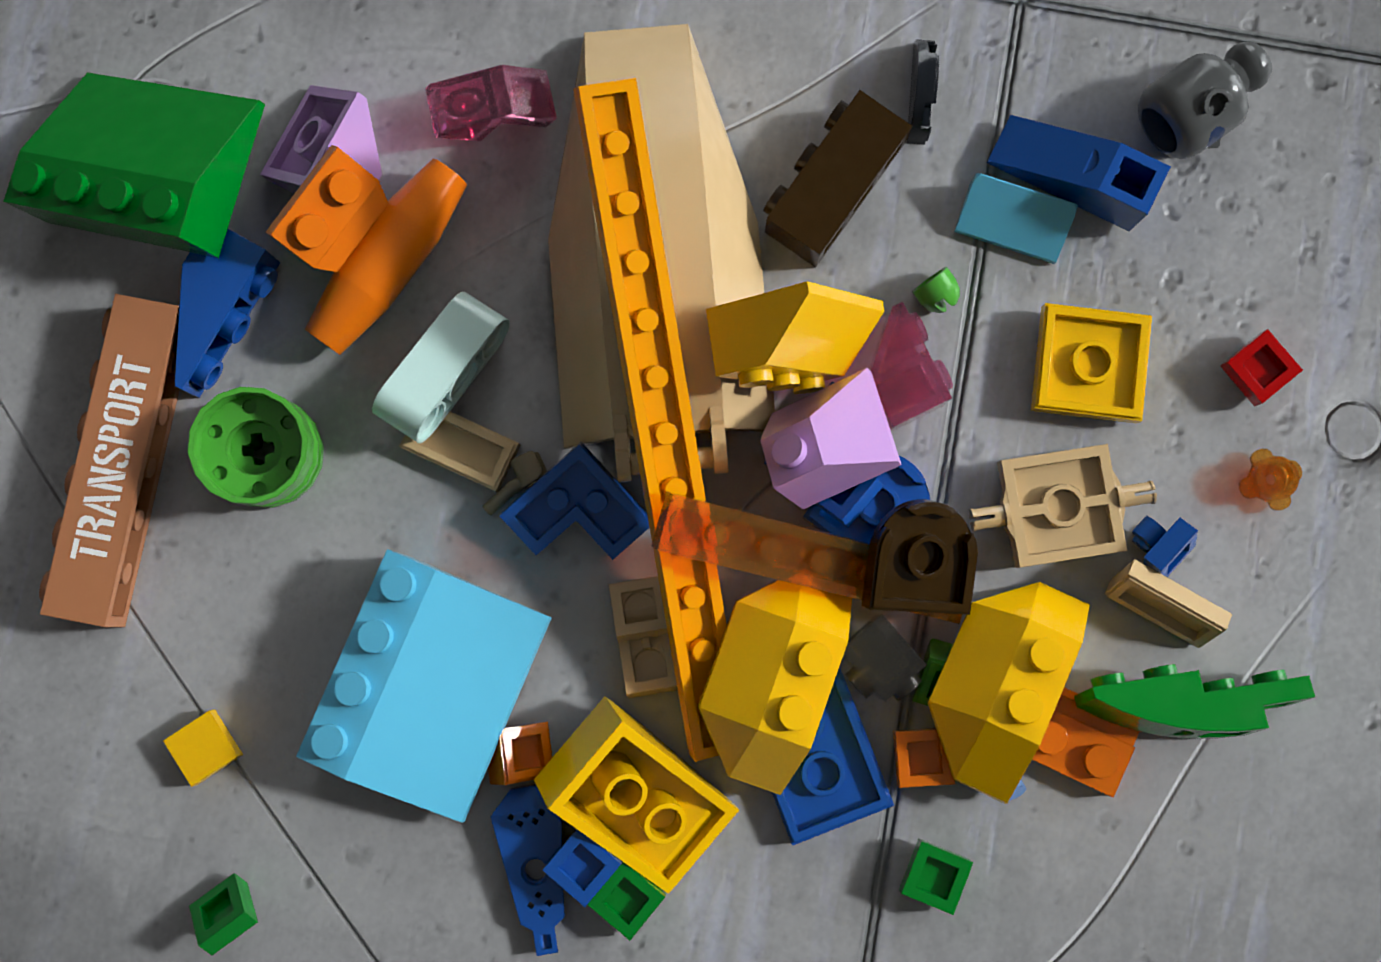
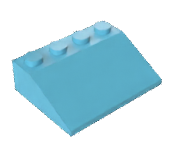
M387 549L296 757L347 781L450 819L465 822L496 750L499 737L507 724L552 617L415 558Z

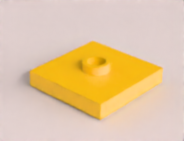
M1045 303L1041 307L1031 411L1135 424L1142 422L1152 316Z

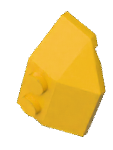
M799 568L735 601L698 705V709L728 777L781 795L809 753L848 643L853 586L808 569Z
M1036 582L972 602L970 615H966L927 702L955 781L1001 803H1008L1042 742L1083 643L1090 604L1042 582Z

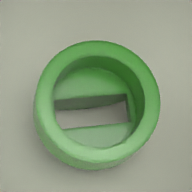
M944 267L917 286L912 293L928 311L944 313L946 312L944 300L951 306H955L960 297V288L948 267Z

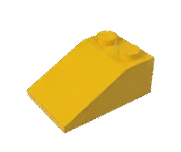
M606 696L603 697L534 778V782L550 811L668 894L739 812L738 807L650 730Z

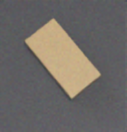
M451 411L424 442L417 443L407 435H404L399 445L400 448L495 492H499L511 467L510 461L515 458L521 446L518 442Z
M1136 559L1110 580L1105 595L1197 648L1202 647L1226 631L1232 617L1230 612Z

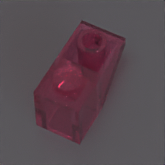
M903 301L894 305L888 313L869 367L891 432L943 407L952 399L948 391L953 388L950 374L940 359L932 360L924 342L928 341L926 328L916 312L908 313Z

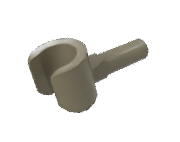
M528 451L510 461L517 478L509 481L507 485L482 506L489 515L494 514L515 494L532 486L547 472L546 466L538 452Z

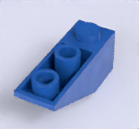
M1014 115L1009 116L986 162L1060 199L1075 203L1079 208L1126 231L1132 230L1148 215L1171 166L1123 143Z
M227 229L219 258L189 252L182 264L175 386L200 398L204 390H209L218 381L223 370V363L221 361L232 343L236 344L244 337L251 322L249 314L258 299L266 297L271 292L278 277L276 269L280 262L266 249L230 229Z

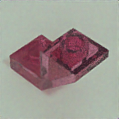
M498 65L431 83L425 88L435 138L482 141L501 123L547 127L557 119L547 70Z

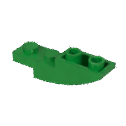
M1176 664L1146 669L1142 671L1144 679L1127 682L1125 681L1124 673L1098 676L1090 679L1092 688L1074 696L1078 708L1103 720L1129 729L1168 737L1218 739L1245 736L1268 729L1269 725L1265 710L1290 706L1315 698V693L1309 675L1287 679L1284 669L1251 676L1252 685L1236 687L1234 678L1202 683L1199 670L1178 673Z

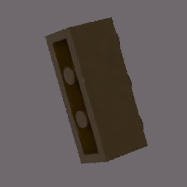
M861 90L858 91L849 105L842 100L838 103L824 125V128L829 133L819 146L811 142L806 147L794 166V170L799 173L788 189L783 185L778 186L763 209V212L769 215L766 219L764 232L815 268L904 146L912 129L911 124Z

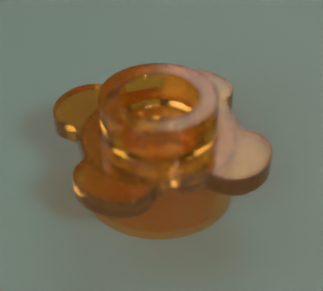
M1263 448L1254 451L1250 456L1252 465L1247 477L1239 482L1240 493L1247 499L1256 497L1268 502L1272 510L1286 509L1290 506V496L1296 491L1299 480L1302 477L1301 466L1296 461L1281 456H1273L1272 452L1268 449ZM1268 475H1272L1275 478V482L1272 485L1266 481Z

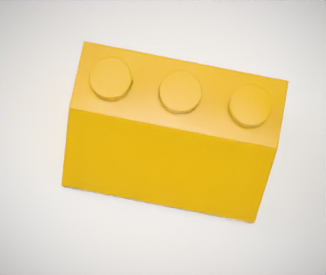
M806 281L707 308L706 313L716 377L738 379L739 386L743 388L767 385L768 391L793 388L794 394L817 392L825 388L826 380L845 376L883 315V301Z

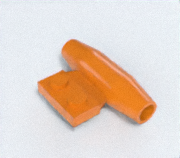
M331 145L265 232L312 268L333 272L304 330L341 355L389 309L437 245L467 187V183L448 166L433 158L397 193L387 200L377 178L338 146Z

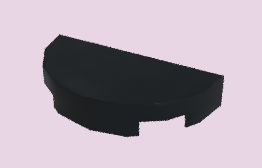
M916 39L913 45L908 123L912 125V129L907 138V143L925 145L931 133V104H936L939 78V56L935 53L937 44L932 40Z

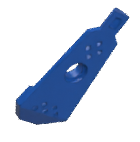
M536 784L511 788L490 817L520 924L533 930L536 956L558 953L555 926L565 917L564 889L547 874L540 879H532L526 873V864L530 860L538 859L546 865L562 847V818L547 808ZM543 809L545 813L541 814L539 810ZM525 811L530 814L528 817L524 815ZM509 814L515 816L513 820L508 817ZM534 817L539 820L537 824L532 821ZM519 820L523 822L522 826L517 824ZM537 892L542 894L540 898L535 895ZM548 899L552 901L551 905L546 903ZM530 902L534 904L533 908L528 906ZM540 910L545 912L543 916L539 914Z

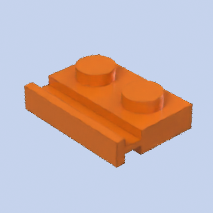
M1064 687L1042 742L1032 760L1114 798L1135 750V747H1133L1141 731L1103 720L1078 708L1074 698L1078 693Z

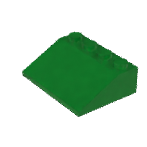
M87 72L19 150L3 202L50 224L219 258L265 104L256 99Z

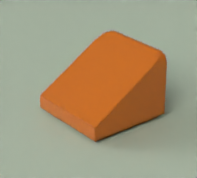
M548 721L505 727L488 766L489 782L491 785H508L534 780L552 758Z

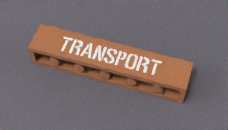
M115 294L112 307L107 309L104 314L102 335L105 339L100 359L94 362L89 377L90 388L92 389L88 411L82 414L77 427V438L80 442L75 464L69 468L65 478L64 488L65 493L68 495L63 517L58 519L52 533V545L55 548L51 568L45 573L40 584L39 597L42 601L40 615L101 627L126 626L180 391L175 386L180 306Z

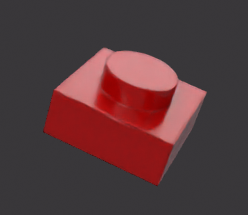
M1269 329L1259 333L1220 365L1254 407L1263 404L1303 371Z

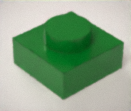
M918 838L899 891L905 896L954 915L973 862L968 858Z
M622 862L587 905L630 941L664 900L666 893Z
M235 873L189 905L197 944L211 956L258 923L248 883Z

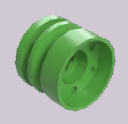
M238 387L216 395L200 409L189 431L188 455L195 475L211 493L232 503L252 507L276 508L294 502L313 486L322 469L324 444L317 424L301 407L265 388ZM262 439L275 446L274 453L266 455L265 463L263 460L253 456L254 450L262 448Z

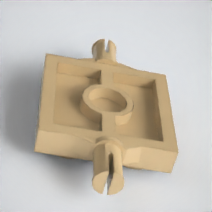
M1108 444L997 462L1002 489L1000 505L976 509L970 508L969 519L991 517V519L970 522L973 532L1004 526L1011 540L1015 568L1128 551L1123 529L1125 507L1149 503L1155 504L1157 493L1135 496V493L1155 490L1153 481L1121 486L1112 468Z

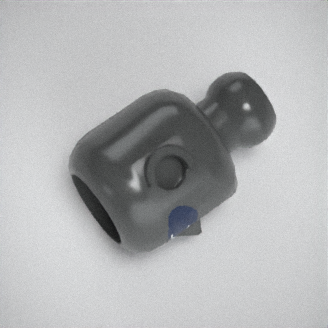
M1241 42L1226 52L1224 60L1213 54L1201 53L1182 61L1150 84L1140 97L1138 117L1148 139L1158 150L1167 156L1178 159L1190 158L1205 149L1218 148L1221 138L1246 119L1249 108L1247 92L1258 90L1268 82L1272 73V63L1269 56L1258 44L1254 42Z

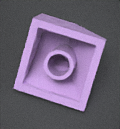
M310 85L260 176L294 194L329 147L334 145L338 146L379 180L382 171L367 98L355 91Z
M868 368L773 412L760 440L773 488L801 509L808 508L902 465L872 372Z

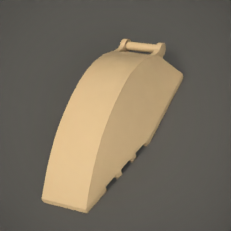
M680 24L584 32L575 88L636 78L694 430L695 433L711 432L712 446L697 447L701 469L714 468V474L728 473L725 431L763 432L771 414L775 412L774 392L768 391L767 385L743 388L739 386L738 379L716 377L706 309L764 293L758 220L689 25ZM573 94L548 237L564 449H571L580 442L586 446L614 440L618 482L632 481V475H640L637 453H630L629 439H634Z

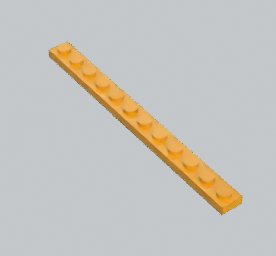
M636 78L578 86L573 88L688 752L691 758L697 762L719 756L698 709V705L727 624Z

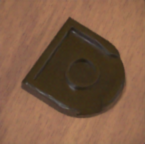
M927 499L911 500L889 511L878 523L869 543L861 606L869 610L970 615L978 548L974 533L970 532L968 525L960 514L946 504Z

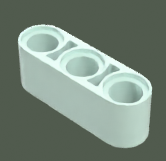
M458 293L383 385L374 400L372 413L417 443L424 442L437 429L498 350L507 335L510 321L468 293Z

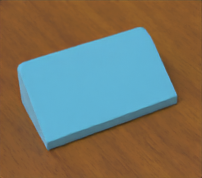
M976 173L969 184L954 232L1055 264L1074 220L1078 205L985 174Z

